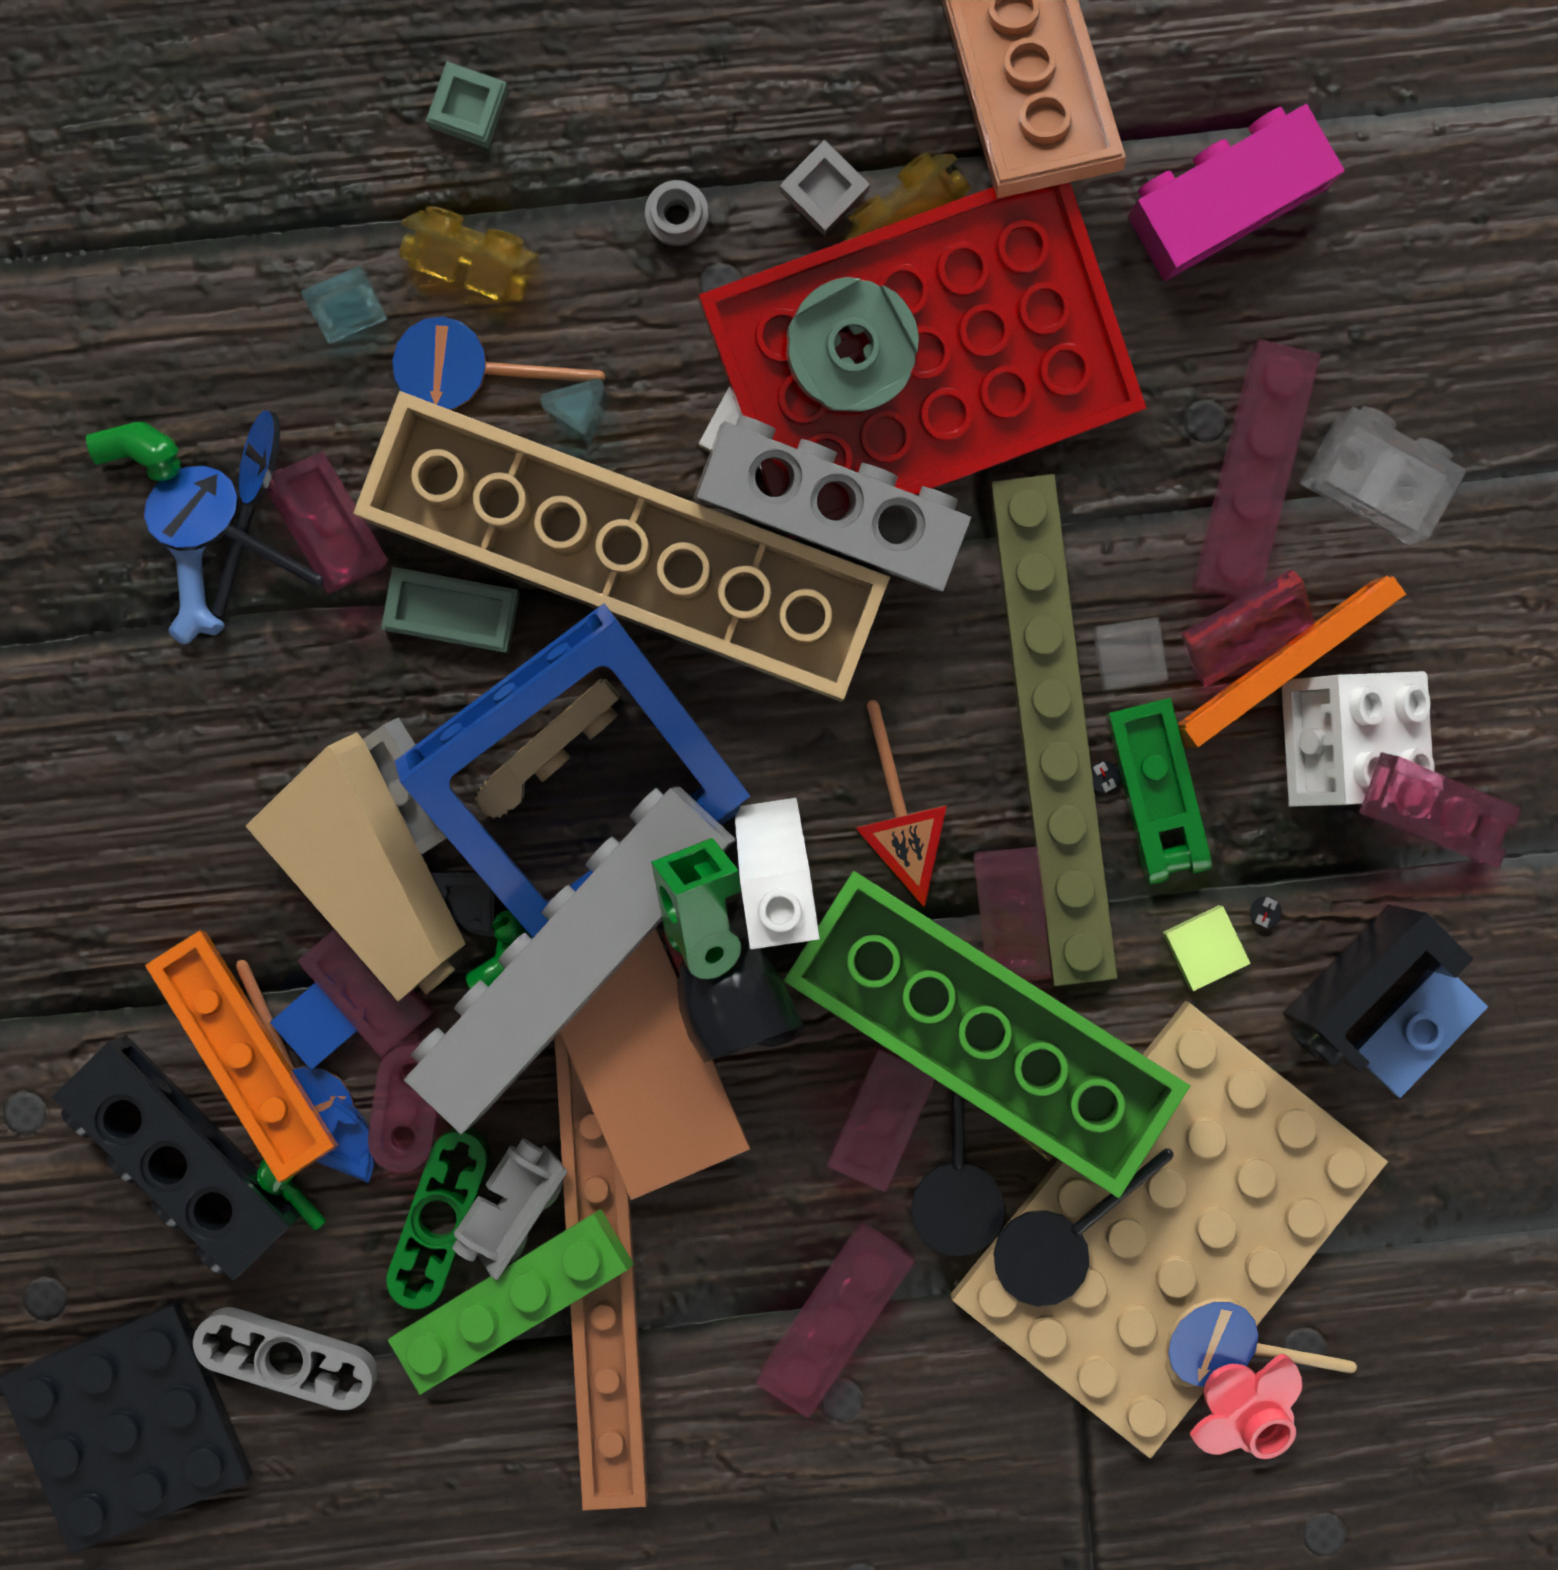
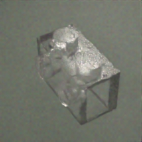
M1367 406L1362 407L1361 410L1352 407L1336 417L1300 484L1409 545L1428 539L1467 470L1450 461L1453 454L1441 444L1426 438H1418L1417 441H1414L1395 430L1396 421L1384 412Z

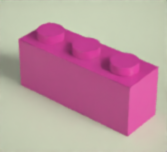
M1307 103L1287 115L1282 107L1268 112L1248 127L1251 134L1249 137L1233 146H1230L1227 139H1222L1193 158L1192 161L1196 166L1177 178L1174 177L1171 171H1166L1138 189L1137 193L1140 199L1127 217L1164 282L1327 190L1345 172Z

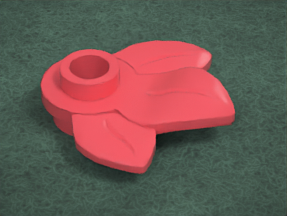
M1279 1354L1256 1374L1245 1365L1233 1363L1215 1369L1208 1377L1203 1389L1205 1402L1212 1414L1202 1419L1190 1432V1436L1195 1444L1204 1452L1214 1455H1221L1238 1448L1252 1453L1260 1459H1271L1284 1453L1292 1445L1296 1437L1294 1414L1290 1408L1299 1397L1303 1388L1302 1377L1298 1367L1289 1356Z

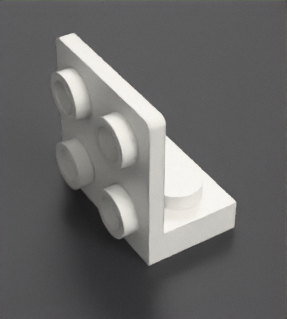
M1426 672L1331 675L1290 679L1282 685L1289 806L1349 805L1433 797L1435 790L1430 724L1431 702Z

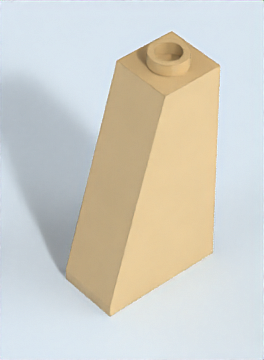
M356 732L327 746L246 825V828L397 1001H400L417 987L427 995L455 971L448 960L463 948L466 943L364 740Z

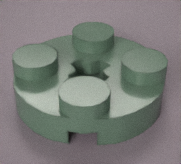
M851 277L829 281L815 289L804 299L787 328L786 356L794 380L809 398L820 403L830 411L863 412L874 409L894 398L905 387L911 375L910 372L915 365V355L918 352V328L912 312L903 299L896 292L883 285L878 286L871 281L860 280L861 278ZM848 327L853 335H859L864 332L868 337L869 344L862 349V355L865 359L862 363L855 364L850 357L839 358L835 351V347L841 343V338L838 334L839 330Z

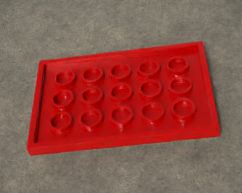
M1070 182L1002 198H996L994 187L712 289L699 294L697 297L740 415L774 427L776 432L773 440L793 448H798L801 439L827 447L837 452L834 464L858 472L861 463L870 464L898 476L895 484L896 488L914 495L920 493L922 486L931 489L1147 408ZM844 277L861 278L860 280L871 281L878 286L883 285L896 292L912 312L919 334L915 365L910 372L911 375L905 387L888 402L863 412L830 411L820 403L809 398L794 380L786 356L787 328L799 305L821 285ZM848 327L839 330L838 334L840 335L841 343L835 347L839 358L850 357L855 364L862 363L865 360L862 355V349L869 344L868 337L864 332L859 335H853ZM763 460L759 464V468L769 496L778 497L788 487V470L777 460ZM828 482L820 489L817 496V506L821 514L827 519L834 521L839 520L846 514L849 508V496L841 485ZM783 533V534H784V537H786V538H789V539H792V540L798 539V538H795V537H793V536H790V535H787V534Z

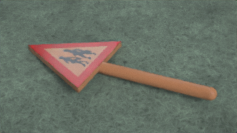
M870 700L867 704V709L895 818L858 826L856 829L922 906L925 907L947 805L907 814L880 705L876 700Z

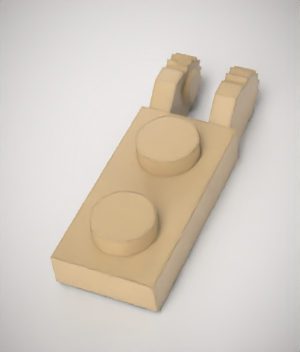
M606 678L604 680L599 679L497 769L487 781H484V785L480 786L481 790L476 791L478 796L475 797V800H477L476 807L480 809L479 813H484L485 817L491 816L492 819L495 817L501 818L503 814L507 815L508 810H513L522 802L525 796V781L535 774L542 782L545 781L571 757L563 749L581 732L591 740L618 716L611 705L619 699L620 694Z

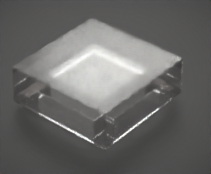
M1159 617L1093 628L1102 690L1168 680Z

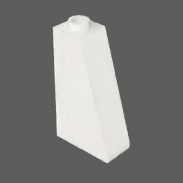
M797 798L740 806L739 811L735 814L740 884L750 949L820 939Z

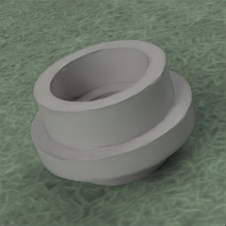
M673 180L659 185L652 191L646 202L645 218L650 232L656 239L670 246H684L694 242L702 235L708 223L709 211L707 201L697 187L685 181ZM675 205L683 206L689 212L688 219L679 225L671 224L665 218L667 210Z

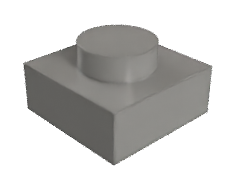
M825 140L780 185V193L824 236L844 218L870 189V184Z

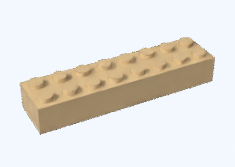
M402 391L398 393L353 514L370 524L594 609L605 603L615 617L840 702L845 698L890 579L887 575Z

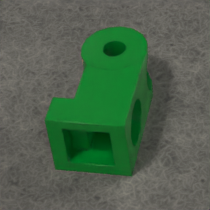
M713 838L651 861L665 935L671 946L683 956L690 973L697 978L711 979L729 971L740 955L741 943L738 936L729 926L725 898L742 892L739 870Z

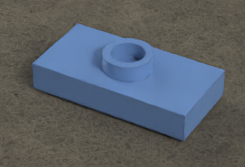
M1427 970L1354 1047L1370 1062L1366 1068L1389 1091L1401 1098L1488 1006L1458 977L1453 978Z

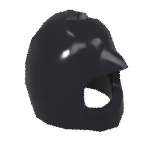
M739 938L741 952L736 963L729 971L719 977L711 979L697 978L690 973L684 959L679 965L680 976L677 981L679 1010L688 1037L704 1062L724 1057L754 1045L767 1047L783 1045L794 1041L804 1032V1024L780 974L775 969L776 964L766 957L760 948L750 949L749 940Z

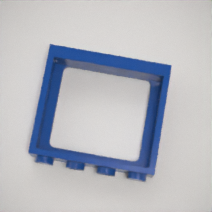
M605 603L394 761L400 783L532 938L549 921L541 912L550 901L547 902L451 789L449 782L455 773L593 669L605 666L609 667L616 674L701 784V787L689 796L720 825L734 817L739 811L740 804L750 797L735 773ZM591 870L572 883L570 887L577 891L593 872Z

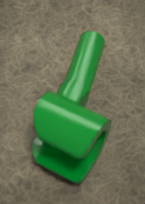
M263 1159L257 1171L259 1185L267 1192L278 1196L281 1195L286 1201H289L314 1231L320 1228L326 1222V1219L302 1193L300 1188L291 1181L294 1176L285 1182L278 1183Z

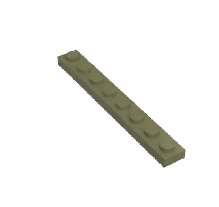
M1055 474L994 481L989 484L1051 984L1053 986L1118 979Z

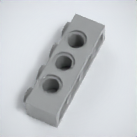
M739 415L736 425L726 421L720 424L693 499L931 590L944 591L971 520V516L955 511L958 499L922 486L918 496L895 487L898 479L897 475L870 464L861 463L858 472L834 464L837 452L808 440L801 439L797 449L773 440L776 432L774 427L746 416ZM763 460H777L788 470V487L778 497L765 495L756 485L755 472ZM828 482L841 485L849 496V508L846 514L836 521L824 517L817 506L818 493ZM889 506H896L902 509L909 520L907 535L896 544L886 541L878 528L879 517Z

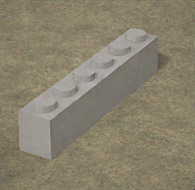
M681 787L670 788L664 795L657 788L649 793L629 816L637 824L620 843L615 838L610 837L585 864L593 872L577 891L569 885L565 886L541 912L549 921L535 937L531 939L526 933H523L500 956L498 962L505 969L488 987L480 980L457 1003L454 1010L461 1015V1018L446 1034L439 1028H436L411 1054V1057L418 1065L408 1074L404 1081L460 1134L478 1122L662 922L651 861L713 838L725 853L736 841L724 827Z

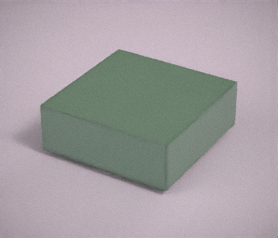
M446 61L426 118L428 127L489 149L509 92L508 84L505 81Z

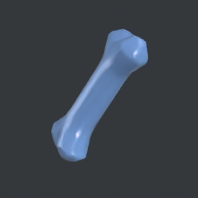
M166 547L176 560L180 600L179 614L170 625L169 634L180 644L191 643L199 633L218 635L225 628V624L215 617L206 605L202 556L206 547L187 551H178Z

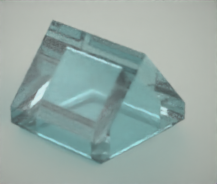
M357 266L301 291L306 304L329 344L387 320L367 270L362 266Z
M596 378L542 394L543 397H540V401L548 417L590 445L609 402L603 381Z

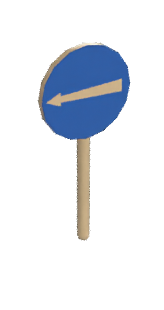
M1228 1298L1208 1299L1192 1305L1177 1318L1168 1333L1166 1354L1170 1367L1182 1381L1195 1386H1205L1210 1374L1215 1369L1233 1363L1247 1366L1253 1356L1274 1359L1279 1354H1285L1296 1364L1344 1373H1354L1357 1370L1356 1363L1350 1360L1257 1343L1259 1335L1255 1319L1242 1304Z

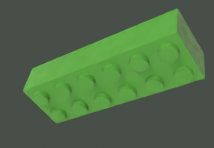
M855 871L852 872L819 924L820 939L808 941L784 979V982L1119 1199L1191 1087L1182 1079Z

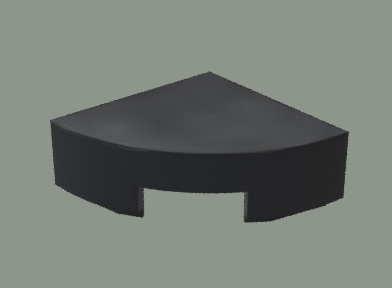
M432 872L431 875L454 921L469 932L495 937V930L492 928V924L497 916V895L477 872Z

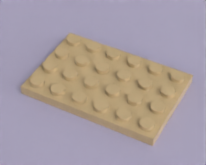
M1187 1001L1182 1004L1142 1054L1185 1081L1191 1087L1139 1169L1165 1148L1171 1149L1174 1156L1172 1160L1082 1234L1088 1244L1089 1267L1082 1285L1073 1296L1056 1305L1037 1307L1018 1301L1004 1289L995 1272L993 1252L998 1239L997 1236L950 1294L953 1302L1150 1459L1203 1394L1204 1386H1195L1182 1381L1169 1365L1166 1354L1168 1333L1177 1318L1194 1304L1208 1299L1228 1298L1242 1304L1255 1319L1257 1326L1388 1163L1386 1159ZM1058 1159L1010 1220L1028 1211L1048 1210L1062 1214L1072 1223H1075L1107 1197L1110 1192Z

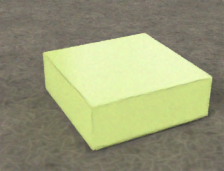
M1218 905L1162 932L1189 989L1192 991L1251 964L1223 906Z

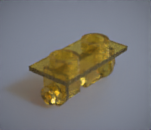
M926 152L911 161L897 175L901 184L884 199L879 194L871 197L850 215L849 220L853 226L840 236L842 241L964 198V195L971 190L968 181L957 170H954L950 175L946 172V169L957 160L955 155L937 154L930 157Z
M428 206L425 212L421 210L402 219V226L416 231L415 235L407 233L404 236L399 251V257L409 261V268L452 283L455 281L461 261L469 264L464 288L505 304L509 299L521 301L527 287L528 278L519 275V270H524L538 261L539 254L523 249L524 241L520 237L497 229H487L486 234L462 226L464 218L459 214L433 206Z

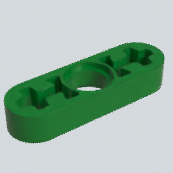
M455 1128L448 1130L437 1140L431 1149L386 1278L389 1294L395 1302L405 1308L421 1309L431 1305L437 1300L447 1284L457 1253L452 1249L457 1240L453 1233L478 1197L491 1158L487 1140L481 1133L472 1128H469L462 1134ZM460 1142L470 1146L468 1156L477 1161L476 1166L467 1165L464 1168L455 1186V1189L468 1190L466 1198L451 1187L431 1185L433 1178L441 1184L446 1181L452 1167V1159L444 1155V1150H454ZM435 1200L444 1201L451 1205L457 1218L455 1228L446 1234H435L429 1231L422 1222L421 1215L424 1205ZM411 1238L415 1239L421 1245H411ZM423 1246L430 1249H446L445 1257L435 1250L425 1270V1276L434 1280V1284L425 1283L419 1292L408 1288L410 1277L402 1274V1269L411 1270L420 1257Z

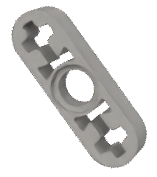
M226 1307L216 1310L199 1325L193 1338L195 1356L207 1369L337 1410H350L361 1405L374 1388L378 1377L377 1364L373 1356L360 1346L238 1308ZM224 1325L233 1328L231 1339L236 1342L250 1346L258 1334L263 1335L265 1339L256 1350L253 1364L247 1361L253 1349L234 1345L227 1354L219 1351L220 1340L212 1337L211 1334H217ZM279 1342H288L295 1345L303 1357L301 1370L290 1375L276 1371L269 1359L271 1347ZM318 1353H321L326 1358L319 1368L338 1372L344 1363H349L355 1366L353 1377L361 1380L362 1383H354L349 1391H344L338 1388L340 1378L334 1374L321 1371L315 1379V1383L308 1381L307 1377L317 1363Z

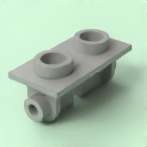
M523 1138L517 1147L509 1146L506 1154L486 1183L489 1190L503 1197L500 1203L496 1205L478 1196L453 1233L457 1240L452 1249L469 1261H474L478 1255L491 1277L496 1280L499 1279L508 1263L515 1261L520 1256L526 1245L528 1232L542 1210L550 1207L561 1191L563 1178L568 1171L549 1147L543 1145L540 1149L534 1143Z

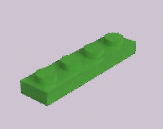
M599 1209L507 1265L498 1280L489 1276L397 1332L388 1339V1342L419 1395L627 1271L634 1263L602 1209Z

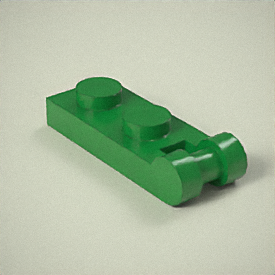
M1166 698L1106 713L1105 716L1139 847L1140 863L1147 884L1150 886L1169 880L1168 874L1189 870L1192 875L1210 871L1212 869L1210 851L1172 699ZM1179 827L1182 845L1163 849L1159 832Z

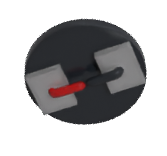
M1102 761L1091 767L1094 790L1107 793L1113 791L1118 786L1120 773L1114 764Z
M1259 897L1250 907V917L1260 927H1273L1281 919L1282 908L1279 902L1272 897Z

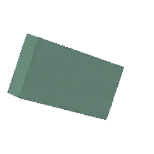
M392 567L381 630L509 654L520 591Z

